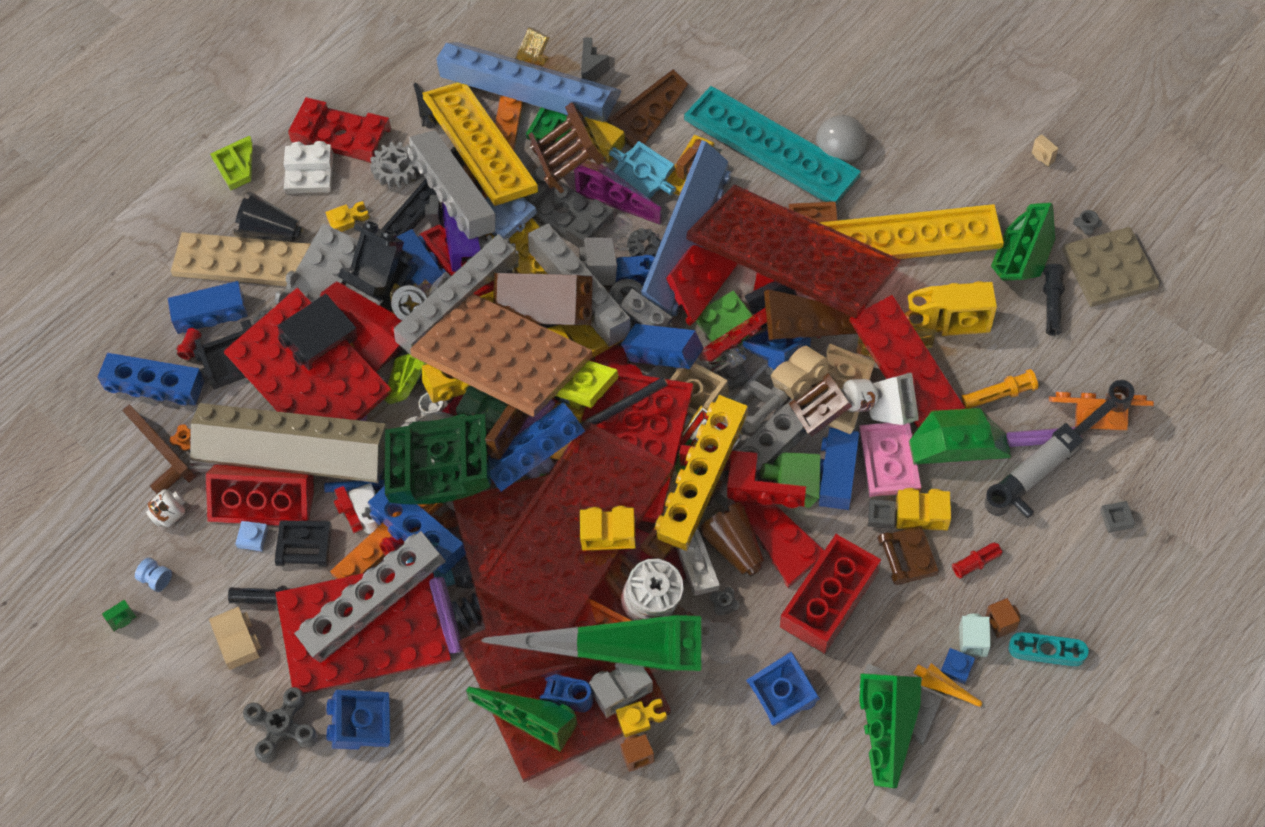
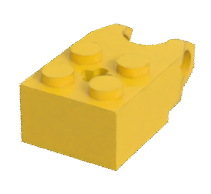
M982 281L967 284L951 283L949 285L930 286L916 290L908 295L907 299L910 310L905 315L909 321L912 315L923 316V321L919 324H914L910 321L916 331L941 332L942 336L990 333L997 308L993 283ZM915 297H922L926 300V303L917 306L912 300Z

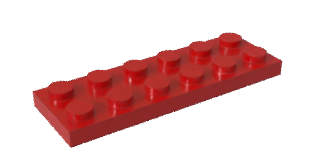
M893 295L850 317V323L886 379L912 373L919 420L914 421L917 428L921 426L931 411L966 409Z

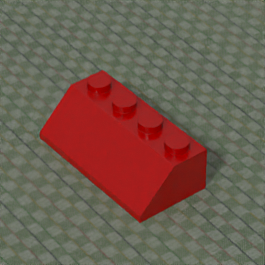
M214 464L206 473L207 522L241 523V521L279 526L280 520L309 521L314 496V475Z

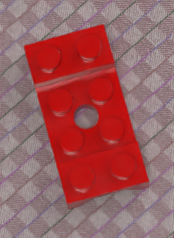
M305 97L288 130L291 143L301 142L304 145H314L317 141H323L331 144L332 151L335 154L371 163L370 158L375 157L374 151L377 150L384 132L391 131V125L388 117L367 113L366 117L328 108L327 103L324 101ZM340 130L346 131V133L341 134L340 136L335 135L336 132Z

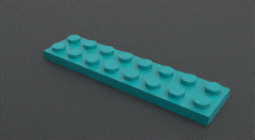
M710 86L684 114L686 122L824 202L836 201L837 205L861 176V171L839 158L826 154L820 147L713 86Z

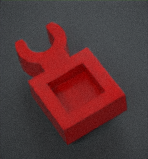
M344 486L335 489L337 499L333 502L339 515L345 514L353 533L363 530Z

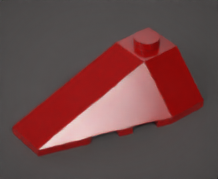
M338 281L321 292L320 297L326 293L356 327L357 339L352 342L355 346L354 349L375 372L404 350L395 341L394 328L402 321L395 314Z

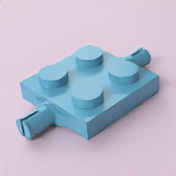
M638 141L625 154L616 147L612 148L613 151H610L609 155L619 161L613 172L649 199L660 189L667 192L670 196L676 191V187L667 182V178L676 169L675 165Z

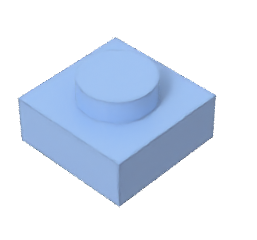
M241 521L235 543L237 548L262 551L268 531L267 525Z

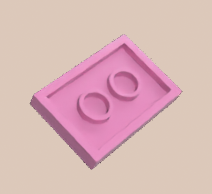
M893 423L859 425L869 497L897 495L898 490L905 488H914L919 490L920 493L921 484L917 464L913 465L909 440L912 437L910 423L904 425Z

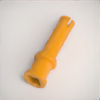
M1028 369L1021 375L1015 377L1007 376L1004 382L961 395L962 404L966 409H971L1006 396L1015 398L1018 397L1019 393L1027 390H1038V381L1033 370Z

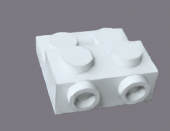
M317 141L314 145L294 142L291 146H285V194L331 192L334 159L331 144Z

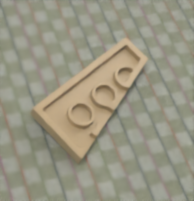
M829 344L827 348L829 373L834 377L841 389L848 380H870L875 364L874 361L833 344ZM846 411L831 422L829 426L851 434L859 412Z

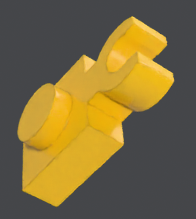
M363 201L357 202L350 209L345 204L325 212L330 226L340 232L354 228L355 221L357 220L366 221L370 218L368 211L360 212L366 209Z
M661 699L653 700L646 708L643 707L642 701L616 709L625 738L650 730V721L660 723L667 719L666 712L661 714L654 712L656 708L662 706Z

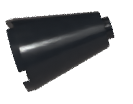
M246 193L249 198H243L235 220V223L239 224L238 230L234 229V236L293 242L294 239L298 240L300 238L302 226H299V220L255 193Z

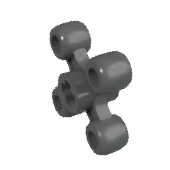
M291 687L284 692L283 705L280 709L267 712L262 705L255 702L245 706L243 710L245 721L251 726L261 725L267 729L266 737L259 741L254 749L255 755L260 762L266 764L273 762L277 758L278 744L289 738L295 739L304 748H310L316 744L318 734L315 728L309 724L298 725L294 722V714L302 709L306 702L305 695L299 688ZM282 722L283 726L279 728L278 724Z

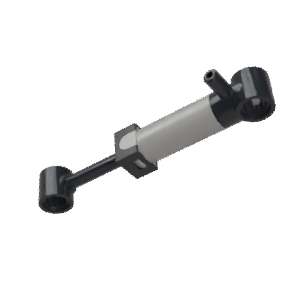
M1116 380L1109 387L1105 399L1106 402L1077 427L1072 429L1067 423H1064L1052 434L1050 440L998 484L990 486L984 502L986 510L992 515L1001 516L1007 513L1011 505H1014L1026 518H1030L1034 511L1021 497L1066 458L1069 460L1081 450L1084 440L1080 436L1111 410L1114 412H1124L1130 407L1135 394L1132 384L1126 380ZM1122 393L1126 398L1118 399L1114 394ZM1001 496L1005 502L997 504L993 502L992 497Z

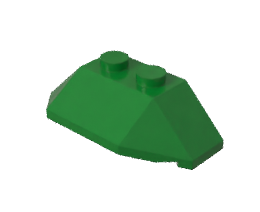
M1052 203L1030 204L1026 208V212L1018 216L1005 230L1003 248L997 250L991 264L992 269L1002 281L1041 277L1055 242L1054 209Z
M980 408L931 411L909 440L913 465L1011 458L1006 433Z

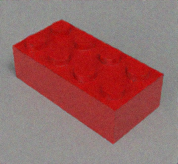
M835 534L781 614L780 628L826 654L879 573L881 559Z

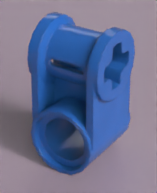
M643 255L617 258L615 283L622 279H632L644 286L655 257Z
M554 673L546 674L545 680L547 684L544 694L540 696L539 700L553 702L558 706L563 704L577 712H585L592 707L594 698L590 685L586 681ZM584 692L587 694L581 700L574 699L577 693Z

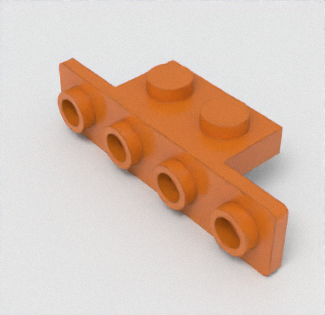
M1056 392V396H1049L1050 402L1076 403L1075 427L1106 402L1105 398H1096V393H1081V398L1071 397V392ZM1114 394L1116 398L1122 399V394ZM1134 395L1131 405L1154 406V401L1147 400V395ZM1128 409L1124 412H1114L1111 410L1090 429L1127 430Z

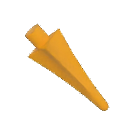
M930 663L928 669L917 664L913 674L922 677L921 686L957 697L978 707L982 706L981 700L956 684L932 663Z

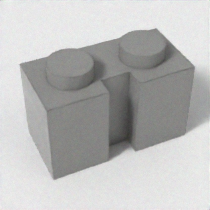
M584 238L583 247H579L580 261L601 285H614L617 264L613 239Z
M616 663L614 671L610 673L608 671H601L593 676L589 685L594 699L606 718L616 713V709L628 706L653 691L652 680L643 667Z

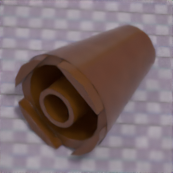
M737 502L728 506L730 512L727 510L723 513L721 511L705 521L700 526L701 529L698 530L742 575L748 574L751 577L763 569L761 564L764 562L745 507L742 502Z

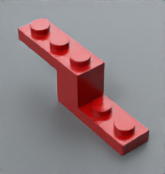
M681 445L680 466H687L688 461H686V457L691 446ZM704 448L709 453L717 450L715 448ZM731 451L723 471H729L727 499H732L736 502L755 501L762 505L782 504L789 508L804 507L806 486L755 481L758 453Z

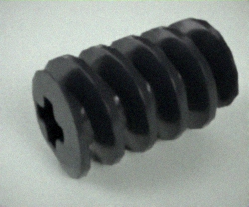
M491 586V595L485 589L481 590V599L475 593L471 594V603L465 597L461 598V607L455 601L452 602V610L461 633L462 625L468 631L471 630L472 621L480 627L482 617L490 623L492 613L500 619L502 609L507 615L511 614L502 590L499 591L495 586Z

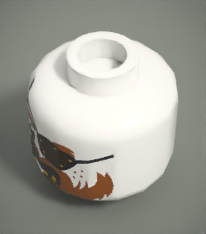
M868 379L848 380L841 389L852 405L847 410L849 412L870 411L878 402V389Z
M164 489L148 502L146 513L158 527L161 525L170 527L185 514L183 504L186 501L179 492L175 491L172 493Z

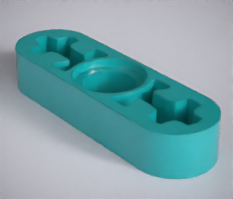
M1026 632L1015 633L1008 645L1009 653L1016 659L1067 666L1082 665L1089 653L1087 645L1082 640ZM1018 641H1023V645L1026 646L1024 651L1019 650ZM1034 642L1037 643L1035 653L1032 652L1034 648L1032 647ZM1045 643L1053 645L1056 653L1053 655L1044 654L1041 650V645ZM1061 646H1064V648H1063V651H1064L1063 656H1059V654H1060V652H1061ZM1072 648H1077V652L1081 653L1078 658L1073 657Z

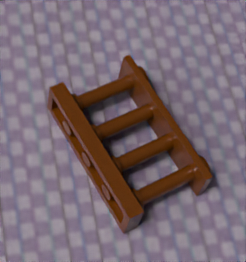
M573 102L565 107L568 113L567 120L542 139L538 140L532 132L529 134L532 142L530 147L538 156L546 174L544 177L545 182L551 189L555 187L560 193L564 192L560 180L586 160L590 161L593 159L598 166L606 161L586 118ZM570 128L572 129L569 133H567L565 136H563L549 148H545L553 141H555L557 138H559L561 135H563ZM575 139L577 140L575 143H573L571 146H569L555 158H553L552 160L550 159L552 156H554L556 153H558L572 141H574ZM582 150V152H581L580 154H578L576 157H574L572 160H570L568 163H566V164H565L564 166H562L560 169H558L557 171H555V169H556L558 166H560L562 163H564L566 160H568L570 157H572V156H573L574 154H576L578 151Z

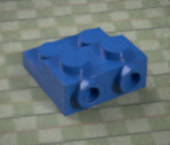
M336 690L332 699H328L326 707L327 715H332V725L328 724L326 733L327 741H332V749L359 750L361 746L388 747L390 744L389 692Z

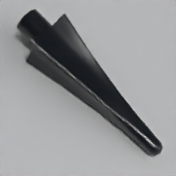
M415 82L413 87L417 97L422 127L426 125L428 129H431L437 121L433 112L424 101L423 93L418 83Z

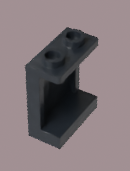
M365 221L364 223H355L354 229L361 233L350 268H341L338 277L372 296L388 295L404 241L398 239L394 232L381 230L378 228L379 225L377 223Z
M402 250L388 295L372 296L348 282L345 286L392 312L391 302L393 294L400 287L410 283L419 266L412 262L413 256Z
M326 293L278 325L279 335L277 338L284 348H289L293 352L292 355L295 361L300 366L304 365L308 371L313 368V362L344 340H347L350 344L357 339L356 327Z
M250 319L240 322L243 328L242 331L204 345L201 344L199 339L194 340L197 349L193 350L198 364L203 362L204 368L200 369L205 383L210 381L214 390L246 378L223 351L252 327Z

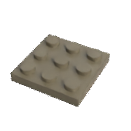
M1131 227L1063 245L1062 251L1090 307L1158 289L1160 283Z

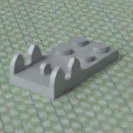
M323 223L296 271H289L287 273V286L284 291L279 290L276 292L275 304L280 303L297 287L313 302L320 297L321 292L334 282L338 281L344 285L346 281L338 277L341 268L351 267L358 240Z

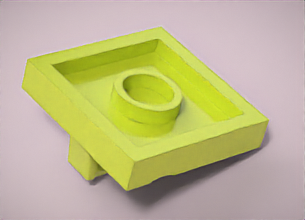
M588 361L555 396L569 400L570 406L576 409H580L582 405L592 408L597 400L619 378L618 371Z

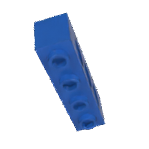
M113 353L106 354L97 377L102 387L110 393L122 392L133 397L144 396L156 401H173L183 406L197 404L205 382L199 368Z
M564 402L515 436L500 460L493 459L490 455L488 456L491 479L499 490L503 491L585 432L572 411Z
M385 486L368 501L371 518L379 525L381 523L385 524L388 527V532L396 540L401 538L405 542L409 536L418 534L421 531L431 543H439L435 548L446 562L436 570L443 575L466 554L463 543L417 504L390 503L385 496ZM395 512H402L400 516L392 517V514ZM414 527L420 528L417 532H409Z

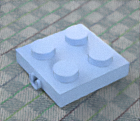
M489 197L485 199L495 212V232H492L495 237L499 234L505 239L510 238L516 231L521 232L525 228V223L537 213L536 207L523 197L494 206Z

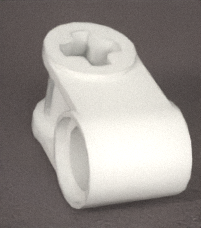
M369 483L348 491L347 494L358 515L363 530L371 534L380 525L373 519L369 520L371 518L369 515L371 511L368 501L376 495L372 484Z

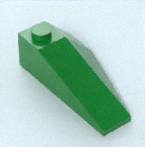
M860 673L859 702L861 710H865L867 725L864 726L865 735L870 736L872 748L869 751V759L874 786L897 788L921 705L922 677Z
M470 686L466 690L469 701L560 752L578 725L576 715H574L575 712L563 704L558 706L553 702Z

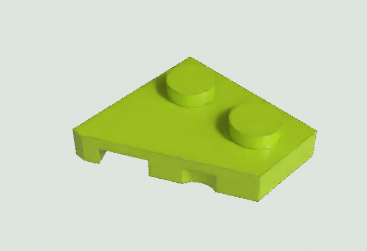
M250 135L210 153L214 164L230 191L251 181L253 142Z
M410 354L395 358L388 386L393 392L384 401L394 404L406 400L422 373V365L427 363Z

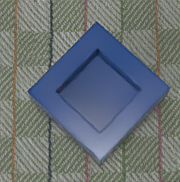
M950 648L941 672L950 679L965 685L975 658Z

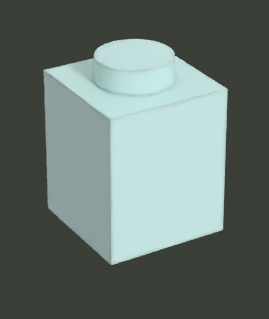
M975 613L962 616L959 625L960 652L969 656L987 657L990 650L989 617H982V615Z

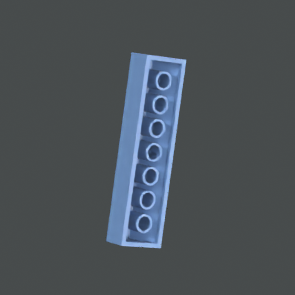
M459 42L446 43L436 58L439 75L442 78L566 115L568 113L565 107L573 102L584 117L599 122H606L621 94V90Z
M703 140L700 143L641 291L643 297L672 316V318L678 315L680 305H678L674 291L670 288L666 277L688 248L692 245L703 248L701 243L703 239L707 240L710 226L708 225L716 217L717 208L715 207L717 202L721 203L723 199L724 184L728 185L731 177V171H728V161Z

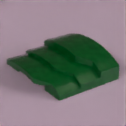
M460 414L449 418L412 422L408 426L385 429V496L390 503L411 505L444 503L469 497L489 488L491 480L488 447L485 441L487 437L486 414L472 416Z

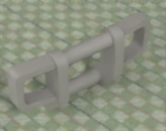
M764 364L744 384L745 388L732 399L743 403L750 395H753L766 403L754 416H747L740 432H755L761 426L760 423L777 406L783 405L788 400L784 391L775 387L771 390L759 383L766 375H771L774 371L768 364Z

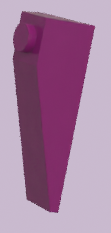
M586 160L574 169L577 193L590 200L597 199L612 208L659 225L661 224L662 208L608 167L602 164L598 166L597 163Z

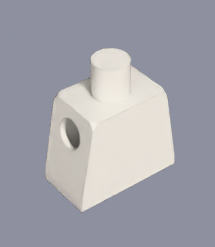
M912 373L873 383L878 389L879 397L878 402L870 410L872 420L899 425L919 420Z

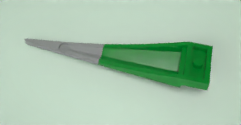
M673 615L593 626L486 637L481 640L484 643L666 671H701V616Z

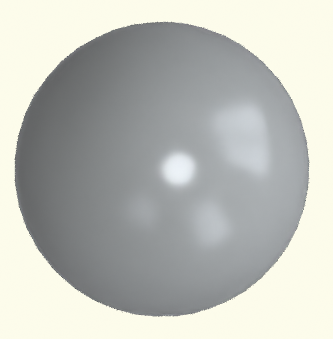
M837 115L827 119L820 126L816 135V146L820 147L830 156L839 158L848 164H853L865 153L867 134L865 128L857 119L848 115Z

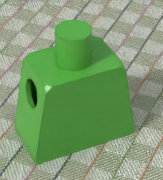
M781 453L773 465L762 464L760 478L772 480V483L806 486L804 507L810 508L819 499L820 455Z

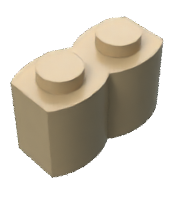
M803 346L794 352L789 361L780 364L771 374V378L776 389L784 391L787 396L797 400L808 392L812 385L823 380V376L830 371L826 357L808 346Z
M238 606L209 619L229 670L260 658L257 650L261 649V645L256 634L250 635L248 628L252 627V623L247 612L242 613Z

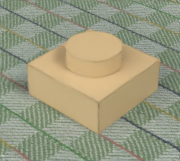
M1041 134L1034 141L1032 154L1038 161H1042L1049 167L1055 162L1058 147Z

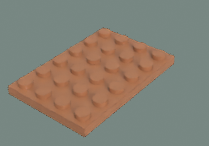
M475 294L468 296L466 300L443 317L410 348L411 356L533 417L592 358V350Z

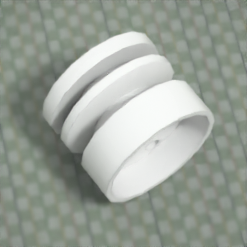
M647 559L638 563L631 571L621 594L622 607L625 613L633 621L671 616L684 590L683 579L678 570L664 560Z

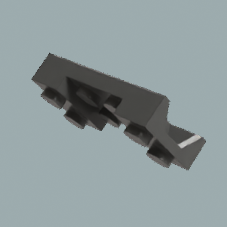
M542 165L531 174L538 185V192L523 198L536 207L537 213L532 218L542 225L549 223L558 235L578 248L583 247L584 238H592L604 223L611 224L614 221L613 209L597 199L590 201L561 183L564 189L563 193H560L555 187L551 189L544 180L546 174ZM563 207L569 209L567 213L557 212L558 209Z

